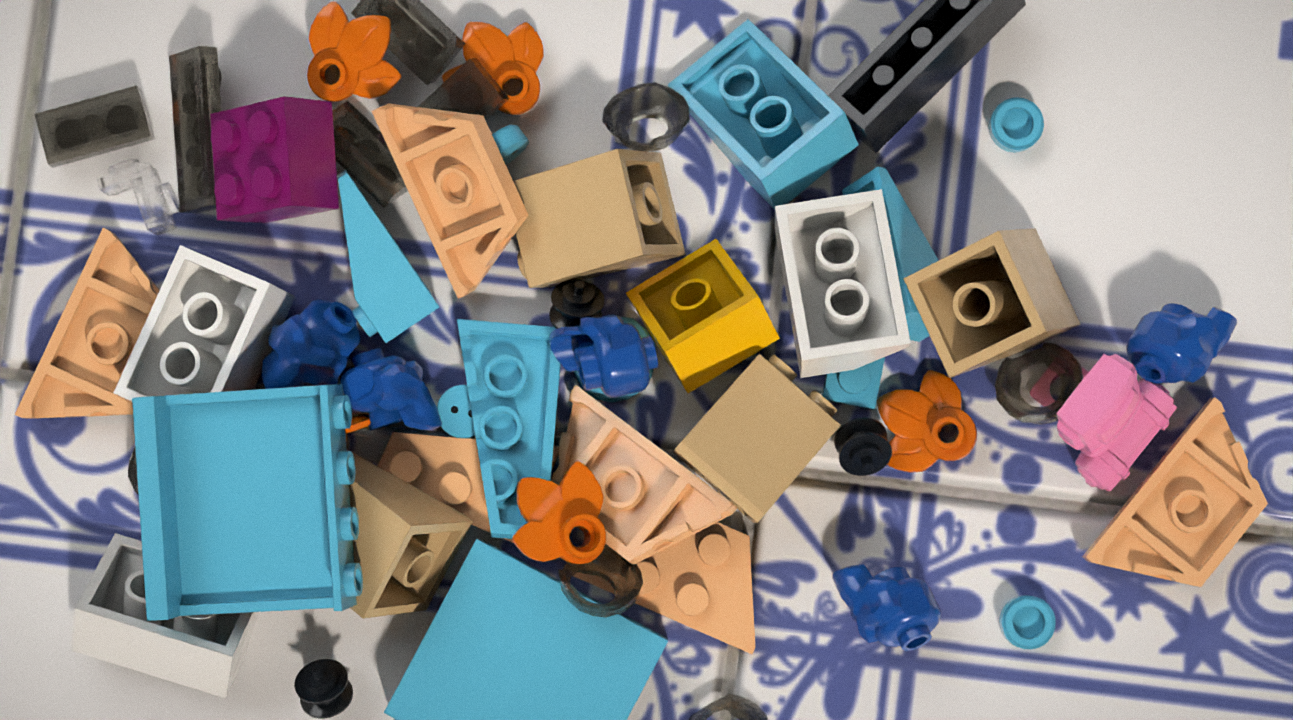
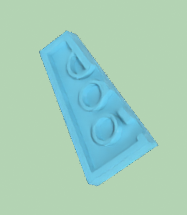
M457 319L491 537L512 539L515 532L521 526L528 523L521 515L517 505L516 492L519 480L526 477H535L551 481L561 364L551 350L549 335L556 328Z

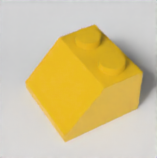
M717 239L712 240L626 292L627 297L654 342L688 394L780 339L758 294Z

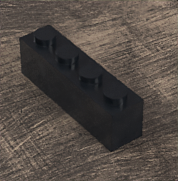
M924 0L828 96L845 112L854 135L874 153H877L1026 5L1025 0Z

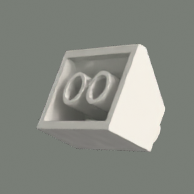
M882 189L775 206L774 227L800 377L805 378L855 370L910 347L911 341Z
M180 245L113 393L132 401V398L254 390L262 373L263 359L272 350L268 344L273 326L284 323L295 296L266 281Z
M115 533L75 607L71 651L226 698L244 660L259 612L178 616L169 620L147 621L142 541Z

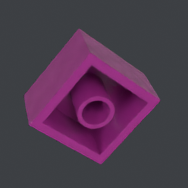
M283 96L210 114L217 220L269 223L339 209L332 102Z

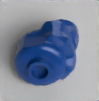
M314 299L301 314L291 316L281 325L273 326L268 343L273 350L264 357L262 363V377L265 389L338 384L339 375L346 367L347 357L361 342L359 328L356 325L357 320L353 312L340 302Z
M1166 304L1160 311L1150 312L1140 319L1126 346L1128 358L1136 368L1137 373L1151 383H1178L1180 381L1194 383L1206 373L1212 359L1217 357L1218 352L1229 341L1237 325V319L1217 307H1213L1207 315L1193 312L1191 309L1180 304Z
M609 314L603 317H585L580 319L579 326L562 327L550 333L549 343L554 356L565 370L569 372L578 371L585 391L601 388L604 394L610 398L641 392L649 384V370L658 368L656 349L651 336L641 338L637 328L630 323H624L621 316Z
M382 348L370 350L351 358L354 368L347 370L341 376L340 384H342L343 395H348L350 399L352 414L354 416L370 418L371 423L368 426L370 431L401 421L409 428L433 431L443 425L431 393L423 382L422 367L415 360L405 361L404 358L396 355L385 357Z
M863 564L851 565L832 574V579L840 597L849 607L851 616L857 622L861 637L868 643L880 642L884 646H901L903 651H912L924 646L931 640L932 635L930 632L939 624L941 610L930 587L924 580L910 578L904 567L889 568L872 577L867 567Z

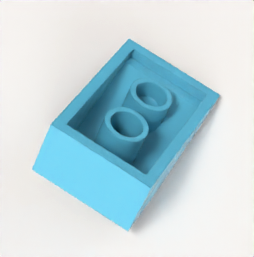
M749 19L668 84L670 91L744 179L774 209L775 206L788 204L859 145L845 112Z

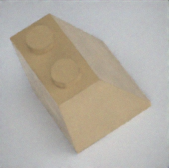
M615 149L513 181L528 212V217L516 232L520 249L517 255L518 266L522 275L527 279L529 288L556 287L562 282L585 280L686 255L662 154L659 152Z
M1036 228L999 230L903 278L949 378L1035 347L1081 325Z
M759 354L673 451L675 455L718 493L737 506V509L752 523H758L840 427V424L832 418L838 410L817 391L813 390L808 396L792 383L797 374L774 354L768 361Z
M353 453L356 475L354 483L349 485L350 507H355L359 516V535L357 540H353L354 563H359L362 569L363 589L361 595L356 596L357 605L350 608L363 619L425 611L469 531L473 520Z

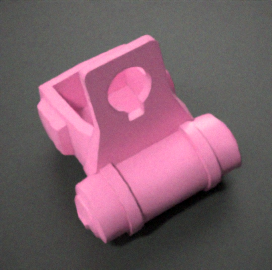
M1103 354L1089 372L1065 355H1058L1030 390L1031 397L1058 418V435L1068 445L1077 451H1081L1075 464L1078 472L1086 480L1085 482L1091 487H1097L1109 492L1112 491L1121 479L1126 480L1130 474L1129 468L1158 431L1160 429L1164 431L1170 424L1169 418L1177 409L1174 399L1170 396V392L1163 385L1151 383L1145 379L1138 381L1134 365L1117 354L1111 356ZM1063 375L1075 377L1080 383L1066 402L1059 403L1055 401L1050 394V387L1053 381Z

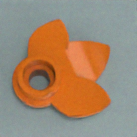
M330 2L321 9L314 19L309 32V42L314 57L308 66L307 79L314 94L326 101L339 102L353 94L374 99L387 94L393 89L402 76L393 65L382 60L390 42L391 20L389 17L366 15L349 22L345 11L337 2ZM336 65L340 70V78L335 84L330 85L325 79V71L329 66Z
M527 22L518 25L511 31L508 37L500 29L489 23H467L462 38L463 55L467 63L454 67L442 75L443 82L449 92L461 103L472 108L494 105L500 112L508 115H520L532 109L540 96V82L536 72L544 57V49L538 33ZM510 79H518L523 83L521 93L516 96H510L504 92V85Z
M928 370L923 376L919 392L909 389H897L880 396L877 400L878 411L888 429L896 434L889 442L892 448V456L887 464L894 469L910 473L923 472L939 459L957 461L966 457L976 444L977 428L973 419L966 412L962 411L961 391L951 378L942 373ZM948 424L956 425L959 431L957 439L952 443H944L940 438L941 429Z
M579 461L574 462L566 471L559 485L552 481L535 477H526L519 480L516 492L517 505L521 515L528 523L521 526L515 532L512 541L525 556L540 562L561 557L571 564H585L595 560L602 553L606 543V532L598 516L602 508L604 495L600 484L588 467ZM574 527L581 529L584 534V542L580 547L574 546L570 540V533Z

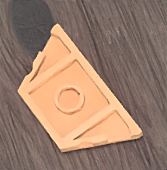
M388 103L371 112L454 292L459 299L473 292L478 287L528 217V212L484 116Z
M102 228L14 415L25 419L133 415L132 401L113 392L160 290L115 233Z
M575 385L569 398V401L573 404L567 432H562L558 448L559 466L553 473L551 481L559 485L566 471L576 461L588 467L600 484L604 495L598 518L605 528V544L624 559L635 565L732 515L738 507L579 386Z
M1210 398L1085 552L1082 557L1087 562L1202 587L1267 506V500L1258 481L1252 477L1248 469V459L1239 441H1235L1223 415L1225 409L1217 398Z
M716 522L635 565L628 562L605 544L602 553L595 560L585 564L567 563L564 567L563 572L747 653L753 654L755 650L750 537L733 528Z

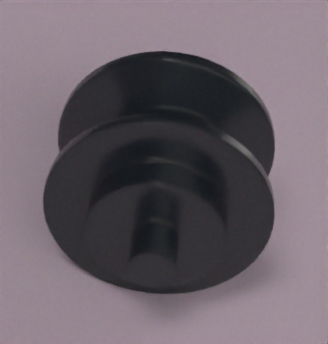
M572 280L558 284L551 294L553 305L549 311L550 322L558 329L579 326L581 318L602 317L601 310L605 302L602 291L594 284L583 280Z
M865 417L856 418L842 425L836 432L834 445L839 453L840 465L846 472L857 476L871 475L883 469L890 461L892 448L887 440L886 429L879 421Z
M320 659L304 666L295 678L294 687L300 698L301 707L311 717L319 719L334 717L343 712L352 701L353 688L348 680L347 671L336 660Z

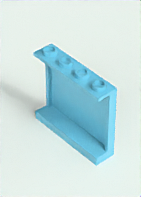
M342 384L132 398L147 621L169 620L178 616L304 609L334 608V611H343L357 605L356 596H360L363 589L362 569L359 563H354L353 540H357L359 535V516L357 509L350 507L349 485L355 481L356 466L352 451H347L345 434V429L351 426L352 407L348 395H343Z
M478 538L469 551L384 713L394 718V720H627L668 643V638Z

